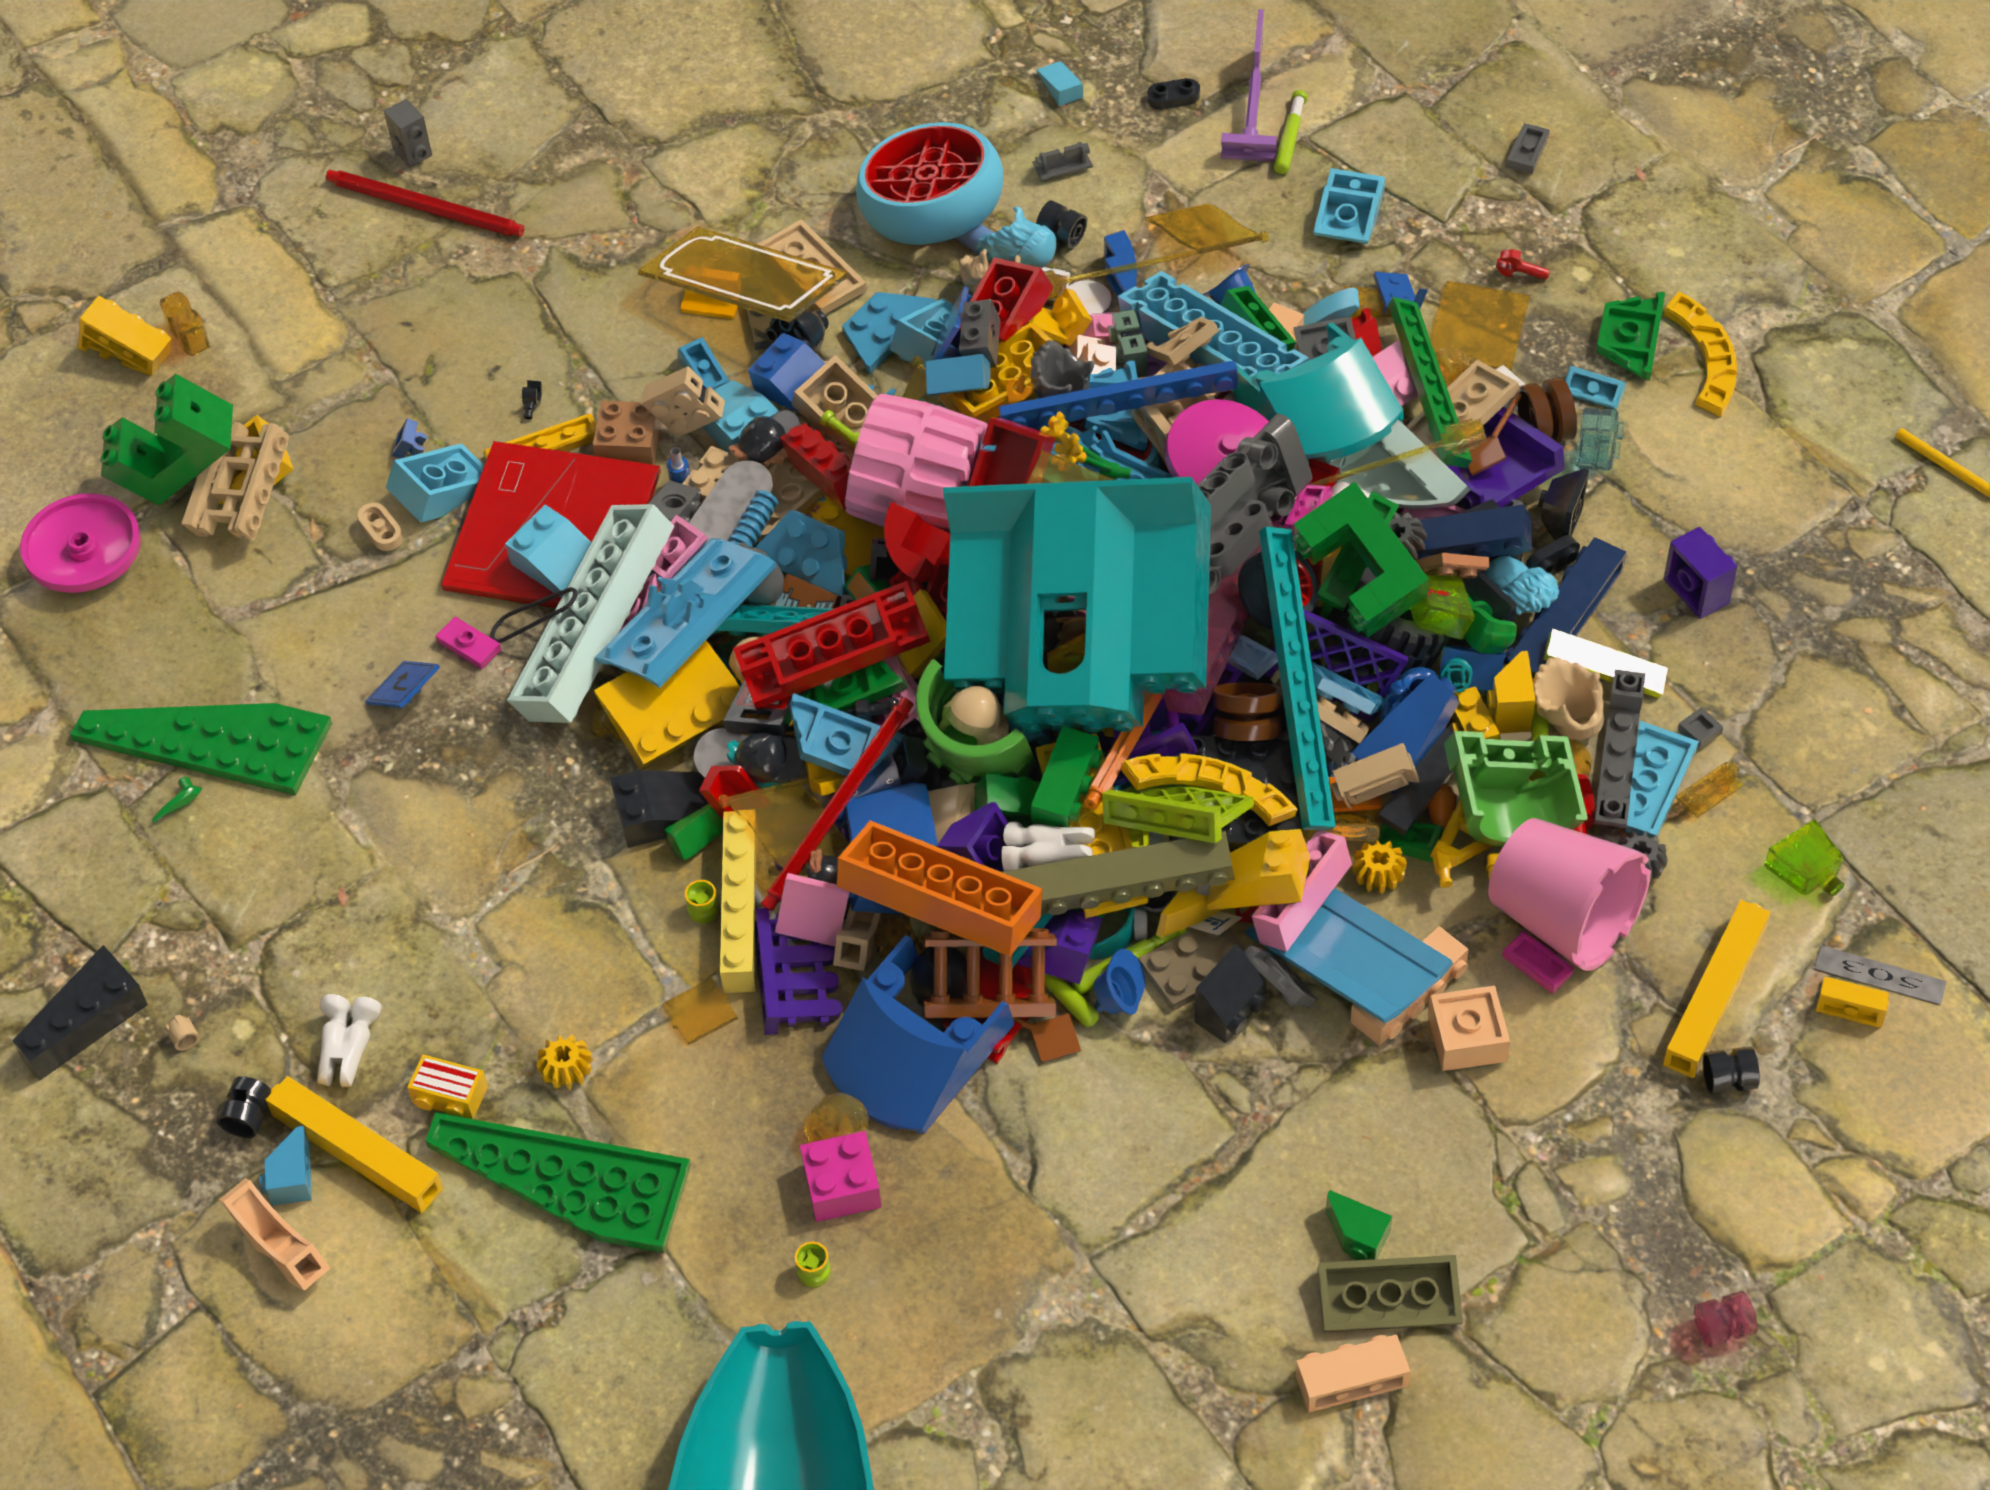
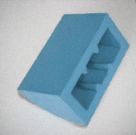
M983 354L926 361L928 396L982 390L989 387L990 362Z

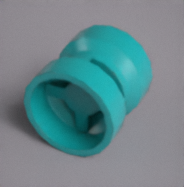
M1463 658L1450 659L1442 668L1441 678L1443 676L1446 677L1456 687L1457 690L1455 692H1462L1471 683L1472 667Z

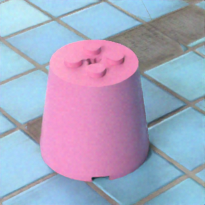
M1532 818L1521 824L1503 846L1491 873L1488 888L1489 899L1493 905L1582 970L1591 971L1603 965L1615 953L1611 947L1620 936L1626 938L1641 911L1649 887L1651 870L1645 868V864L1649 859L1645 854L1637 850L1541 819Z

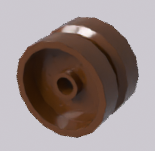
M1562 377L1544 380L1541 387L1537 383L1520 386L1521 390L1518 393L1521 394V398L1516 405L1517 416L1556 442L1560 443L1575 438L1577 433L1575 403L1571 391Z
M1233 682L1214 687L1213 707L1220 710V712L1213 716L1214 735L1228 740L1258 741L1276 738L1282 734V716L1275 712V710L1282 707L1281 687L1262 682Z

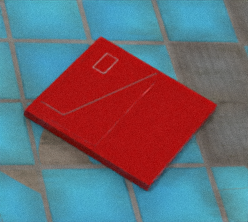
M493 441L441 584L443 590L527 604L554 594L511 565L505 543L544 505H547L568 519L592 542L612 505H645L652 500L661 474L660 466ZM558 596L539 604V606L557 608L562 598Z

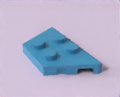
M876 292L842 325L843 335L853 345V351L857 357H860L864 362L867 373L871 374L893 353L889 349L897 321L936 302V299Z
M1128 361L1124 368L1115 371L1110 367L1101 370L1100 373L1090 374L1089 389L1136 380L1135 361ZM1131 409L1113 412L1108 415L1083 418L1084 428L1086 429L1096 425L1098 429L1095 432L1098 434L1106 430L1111 439L1145 451L1147 447V436L1130 416Z
M790 510L755 547L764 550L768 558L778 564L781 571L839 596L849 594L844 587V569H847V557L844 554L846 546L845 531L801 512Z
M1311 661L1314 684L1319 695L1328 700H1332L1333 697L1343 701L1342 705L1356 714L1361 710L1371 715L1381 710L1385 698Z
M794 693L789 703L800 759L845 776L849 774L881 727ZM896 732L870 771L888 757L891 752L893 753L903 736L906 735Z

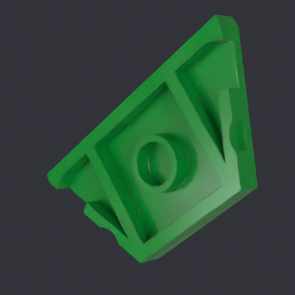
M1657 292L1655 298L1641 300L1640 296L1628 298L1625 301L1617 300L1605 303L1596 353L1637 376L1650 381L1665 292Z
M882 660L805 690L802 697L839 711L855 709L856 701L867 700L871 704L907 689V684L902 677L897 676Z

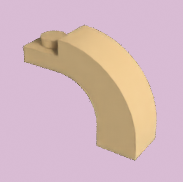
M850 904L845 924L836 937L834 966L861 971L866 970L876 951L885 913L852 911Z

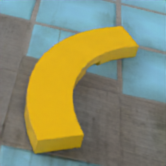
M1678 291L1664 308L1663 315L1684 328L1696 341L1704 356L1707 371L1706 382L1696 399L1695 405L1718 417H1722L1732 399L1736 384L1737 361L1733 345L1723 326L1707 313L1705 307Z
M1151 754L1128 759L1121 763V771L1136 790L1158 785L1179 784L1253 797L1254 806L1250 809L1260 816L1268 826L1296 816L1297 808L1274 786L1269 783L1265 785L1253 778L1251 772L1218 759L1191 754H1179V757H1161L1160 754Z

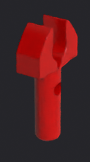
M1515 249L1501 251L1500 258H1497L1496 268L1504 276L1511 277L1514 272L1519 271L1547 280L1550 275L1549 269L1523 261L1521 259V251Z

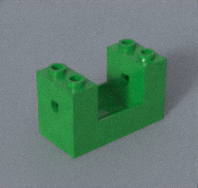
M176 373L167 381L161 382L156 389L155 434L121 417L113 425L107 426L102 435L104 443L103 453L100 458L102 463L101 476L158 506L231 449L233 404Z
M1355 481L1293 524L1294 535L1292 537L1295 541L1294 549L1301 554L1302 560L1308 559L1312 565H1315L1349 541L1376 577L1348 597L1349 609L1347 611L1350 617L1347 619L1357 633L1362 631L1367 638L1428 597L1429 578Z

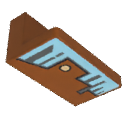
M786 574L783 593L774 606L835 609L840 607L841 596L798 577Z

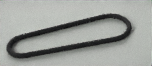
M569 587L506 613L493 626L491 638L498 643L505 642L564 612L575 602L577 590ZM568 592H573L571 600L562 608L503 638H495L497 628L508 617Z

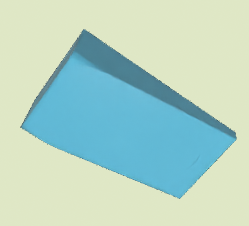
M1061 61L1036 69L1037 74L1058 106L1083 98V84Z

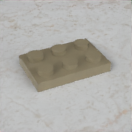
M1230 927L1220 935L1193 928L1139 957L1138 960L1146 976L1172 1011H1175L1195 1000V988L1235 944L1243 952L1246 948Z

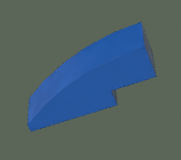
M1125 230L1104 236L1105 278L1118 298L1119 295L1134 286L1137 287L1135 254Z

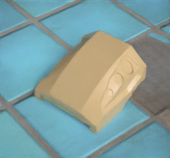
M977 783L928 791L938 843L951 824L975 811L974 786Z

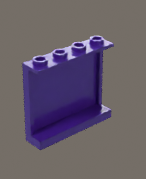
M1503 406L1466 441L1467 446L1470 447L1490 437L1507 408ZM1512 412L1497 436L1506 456L1505 460L1472 476L1469 467L1466 469L1457 466H1446L1470 488V491L1459 501L1467 510L1491 499L1502 508L1513 499L1519 498L1565 470L1563 446Z

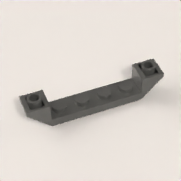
M1619 669L1614 671L1594 824L1627 828L1630 805L1629 797L1646 673Z

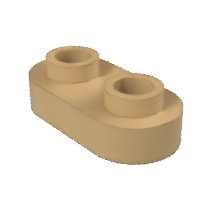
M372 502L363 505L359 509L357 517L360 527L376 548L382 551H391L401 545L403 541L401 528L382 504Z

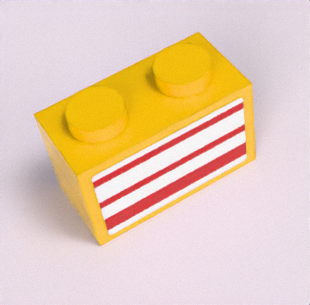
M423 1054L407 1088L412 1103L420 1109H435L448 1115L474 1119L488 1089V1084L483 1070Z

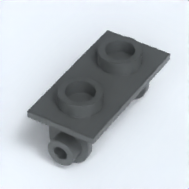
M1082 142L1064 147L1063 153L1059 149L1039 153V156L1035 157V161H1032L1041 181L1093 167L1087 155L1090 153L1087 143L1083 144Z

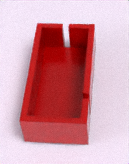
M990 417L982 444L996 446L995 451L991 449L979 450L968 486L1041 483L1056 437L1003 418Z

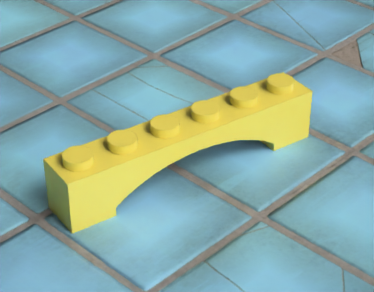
M755 811L724 812L720 976L724 993L756 992L755 876L758 858V826Z

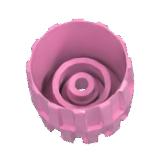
M879 394L878 397L874 398L866 414L855 447L847 482L846 512L853 517L884 527L890 503L894 502L917 513L926 523L950 533L943 487H964L969 485L979 450L985 447L982 441L987 423L931 403Z

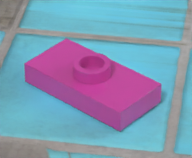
M1307 485L1297 495L1293 509L1288 514L1283 528L1291 529L1292 535H1294L1293 524L1330 499L1333 495L1331 487Z
M456 616L435 635L436 641L480 669H483L502 650L500 643Z
M1524 930L1502 953L1503 958L1551 994L1567 981L1574 972V967Z

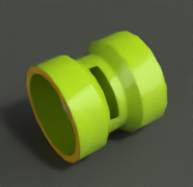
M696 880L686 887L685 901L689 917L697 923L713 921L719 913V904L714 885L707 880Z
M814 1241L800 1245L795 1253L798 1279L805 1286L812 1288L825 1284L831 1275L827 1249L821 1243Z

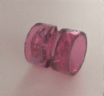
M1744 1291L1724 1295L1721 1298V1302H1718L1716 1299H1710L1694 1305V1319L1697 1330L1707 1347L1727 1343L1730 1340V1336H1733L1735 1339H1741L1754 1335L1758 1331L1753 1305Z

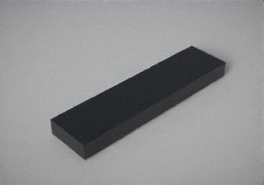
M1445 729L1415 769L1420 782H1408V785L1400 787L1379 813L1378 820L1403 836L1406 835L1454 773V771L1449 770L1444 747L1445 741L1453 733L1451 730Z

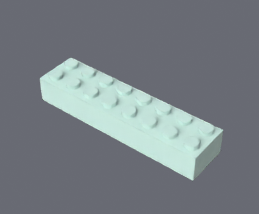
M654 504L612 505L567 587H573L577 590L575 602L570 608L550 619L507 699L529 722L571 723L576 716L578 708L586 693L590 690L598 670L603 665L596 662L595 657L620 631L674 528V525ZM573 592L563 595L556 610L562 608L571 600Z

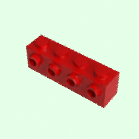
M805 423L793 427L787 434L780 437L791 465L845 511L847 482L852 464L850 459L844 452H838L830 440L825 441L817 429L812 430Z

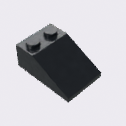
M638 770L611 777L610 782L627 847L630 848L668 838L664 829L709 804L699 791L705 777L700 772Z

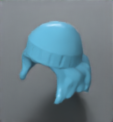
M1018 206L1013 208L1016 212L1015 221L1010 226H1003L1002 230L992 234H984L982 238L978 239L977 251L981 253V251L986 249V256L990 262H992L994 257L1014 262L1015 256L1019 255L1021 258L1020 263L1042 269L1051 262L1056 250L1055 234L1045 225L1040 226L1027 220L1022 209Z
M1501 556L1492 560L1489 563V568L1483 571L1493 583L1517 604L1516 613L1518 615L1523 612L1538 613L1541 611V608H1549L1550 604L1558 598L1557 580L1551 574L1546 573L1540 567L1529 569L1523 562L1510 556Z

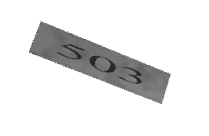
M1822 945L1815 965V969L1939 1005H1941L1947 983L1945 980Z

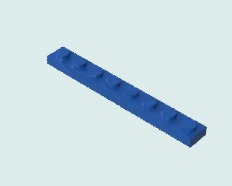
M1235 360L1003 405L999 406L1000 418L1029 428L1049 426L1050 418L1052 416L1056 417L1058 412L1065 415L1066 421H1078L1092 416L1108 415L1113 412L1138 409L1143 406L1168 403L1189 397L1195 398L1214 392H1225L1238 388L1237 366Z

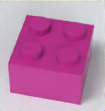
M866 1131L800 1145L804 1172L816 1222L882 1208L879 1185Z

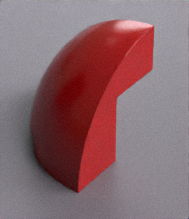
M894 502L890 503L884 524L885 543L889 555L903 573L917 582H925L930 579L938 556L949 559L950 533L926 523L917 513Z

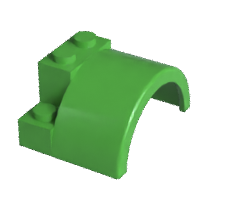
M932 659L919 680L916 692L917 715L927 736L923 743L928 753L925 757L936 768L940 769L941 766L946 768L950 772L948 777L956 785L978 783L986 773L993 772L1002 773L1007 777H1028L1038 764L1026 737L1016 728L1006 737L986 745H977V739L974 736L966 735L956 730L952 724L948 725L946 730H940L938 720L942 721L943 707L956 695V690L944 680V675L941 671L942 666Z
M1454 731L1445 741L1444 747L1449 770L1455 772L1466 828L1470 836L1483 844L1503 847L1513 832L1525 821L1532 818L1541 819L1572 830L1587 820V813L1568 736L1540 735L1535 741L1485 739L1483 732ZM1535 770L1546 774V776L1529 782V777Z

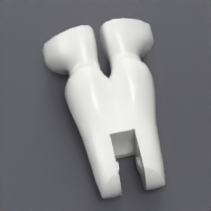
M1009 822L1003 833L1004 841L1007 845L1002 847L1004 871L1024 868V865L1032 867L1092 856L1093 850L1085 845L1093 843L1095 830L1090 827H1056L1044 824H1033L1028 828H1024L1019 822Z
M327 994L321 998L320 1009L330 1019V1022H327L322 1028L318 1084L330 1086L335 1066L340 1064L341 1087L352 1086L359 1061L370 1038L368 1026L381 1013L382 1006L378 1001L368 997H358L354 999L351 1007L349 1001L339 995ZM352 1013V1025L347 1027Z

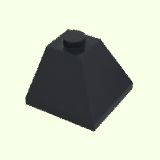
M1583 468L1552 479L1548 491L1542 490L1538 502V507L1542 508L1541 521L1554 541L1565 535L1573 536L1584 508L1589 476L1588 469Z

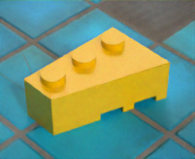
M101 296L94 300L79 319L78 349L86 351L88 348L100 352L99 356L106 360L110 356L122 360L121 364L149 376L155 373L171 352L172 338L165 331L152 327L145 323L138 315L128 313L114 301L106 300Z

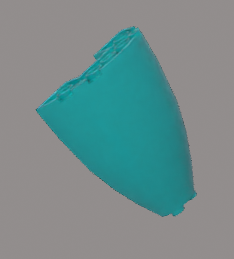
M792 1321L786 1323V1327L781 1330H773L767 1324L741 1327L716 1365L694 1406L679 1443L668 1490H874L864 1428L851 1390L833 1355L811 1321Z

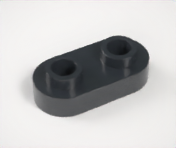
M1190 78L1155 83L1147 90V102L1154 109L1161 110L1191 105L1200 99V84Z
M1565 535L1535 551L1528 558L1525 566L1529 569L1540 567L1546 573L1551 574L1562 565H1569L1576 560L1580 544L1573 536Z

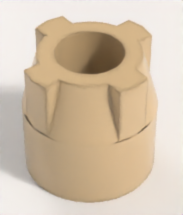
M176 1015L169 1024L165 1025L171 1041L179 1051H185L194 1047L200 1039L189 1017L185 1018L181 1015Z

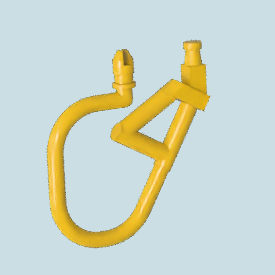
M1459 800L1440 840L1437 841L1430 855L1433 858L1435 873L1439 875V883L1442 888H1448L1453 885L1450 878L1452 867L1493 847L1479 841H1475L1460 850L1451 846L1458 830L1469 834L1466 828L1461 800ZM1490 853L1487 856L1486 871L1489 873V881L1494 864L1500 853Z

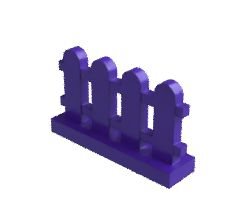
M756 908L755 947L764 1035L777 1034L779 1023L787 1022V1027H796V1022L820 1021V1026H829V1021L839 1019L842 1013V1005L838 1000L826 998V993H833L837 990L839 978L833 972L823 971V966L833 964L835 949L830 945H820V943L811 941V945L788 946L787 938L792 940L805 939L775 933L779 914H776V919H770L769 910L766 908ZM772 941H778L779 946H773ZM790 967H814V972L791 973ZM775 968H781V973H776ZM793 994H817V1000H794ZM778 995H784V1001H778Z

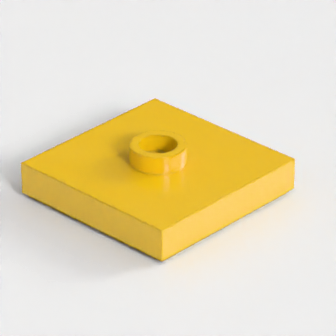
M921 589L913 597L931 642L898 654L905 669L913 677H918L946 644V620L928 592Z

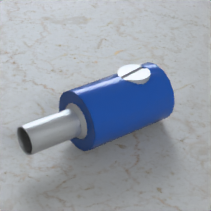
M674 447L670 450L671 459L667 462L669 480L682 484L690 474L689 463L686 458L681 456L680 449Z

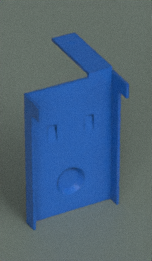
M1374 272L1373 277L1384 306L1383 315H1385L1387 308H1389L1388 304L1393 297L1416 302L1419 309L1421 308L1428 289L1419 288L1415 297L1407 274Z

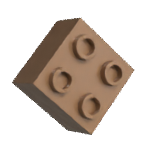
M601 401L593 440L594 454L598 457L655 465L662 423L641 402Z

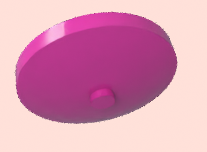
M1207 400L1188 407L1174 420L1165 442V459L1172 477H1192L1198 485L1224 457L1237 452V447L1243 438H1253L1269 421L1252 408L1229 400Z
M77 494L49 504L30 520L21 538L20 552L28 573L42 586L66 593L86 592L111 583L128 570L139 553L141 532L133 512L121 501L102 494Z

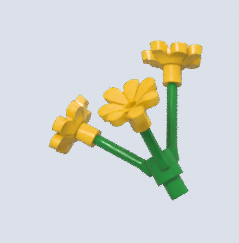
M1058 412L1056 417L1052 416L1048 422L1049 427L1043 426L1040 429L1043 433L1055 436V442H1060L1054 448V452L1058 454L1054 455L1051 459V464L1058 466L1059 471L1067 472L1070 466L1073 467L1076 462L1079 464L1087 463L1100 469L1099 478L1095 481L1117 480V478L1130 479L1131 468L1120 467L1119 463L1101 458L1079 444V436L1072 433L1070 435L1065 432L1068 422L1065 420V415L1061 412Z

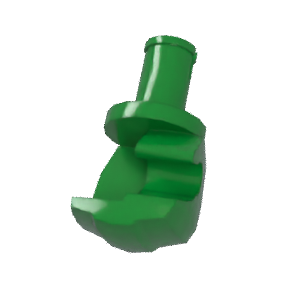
M1458 590L1451 595L1449 603L1454 604L1452 606L1460 613L1458 619L1459 630L1468 644L1477 652L1487 654L1501 653L1513 644L1517 625L1514 622L1493 618L1492 608L1484 601L1473 602L1465 590Z

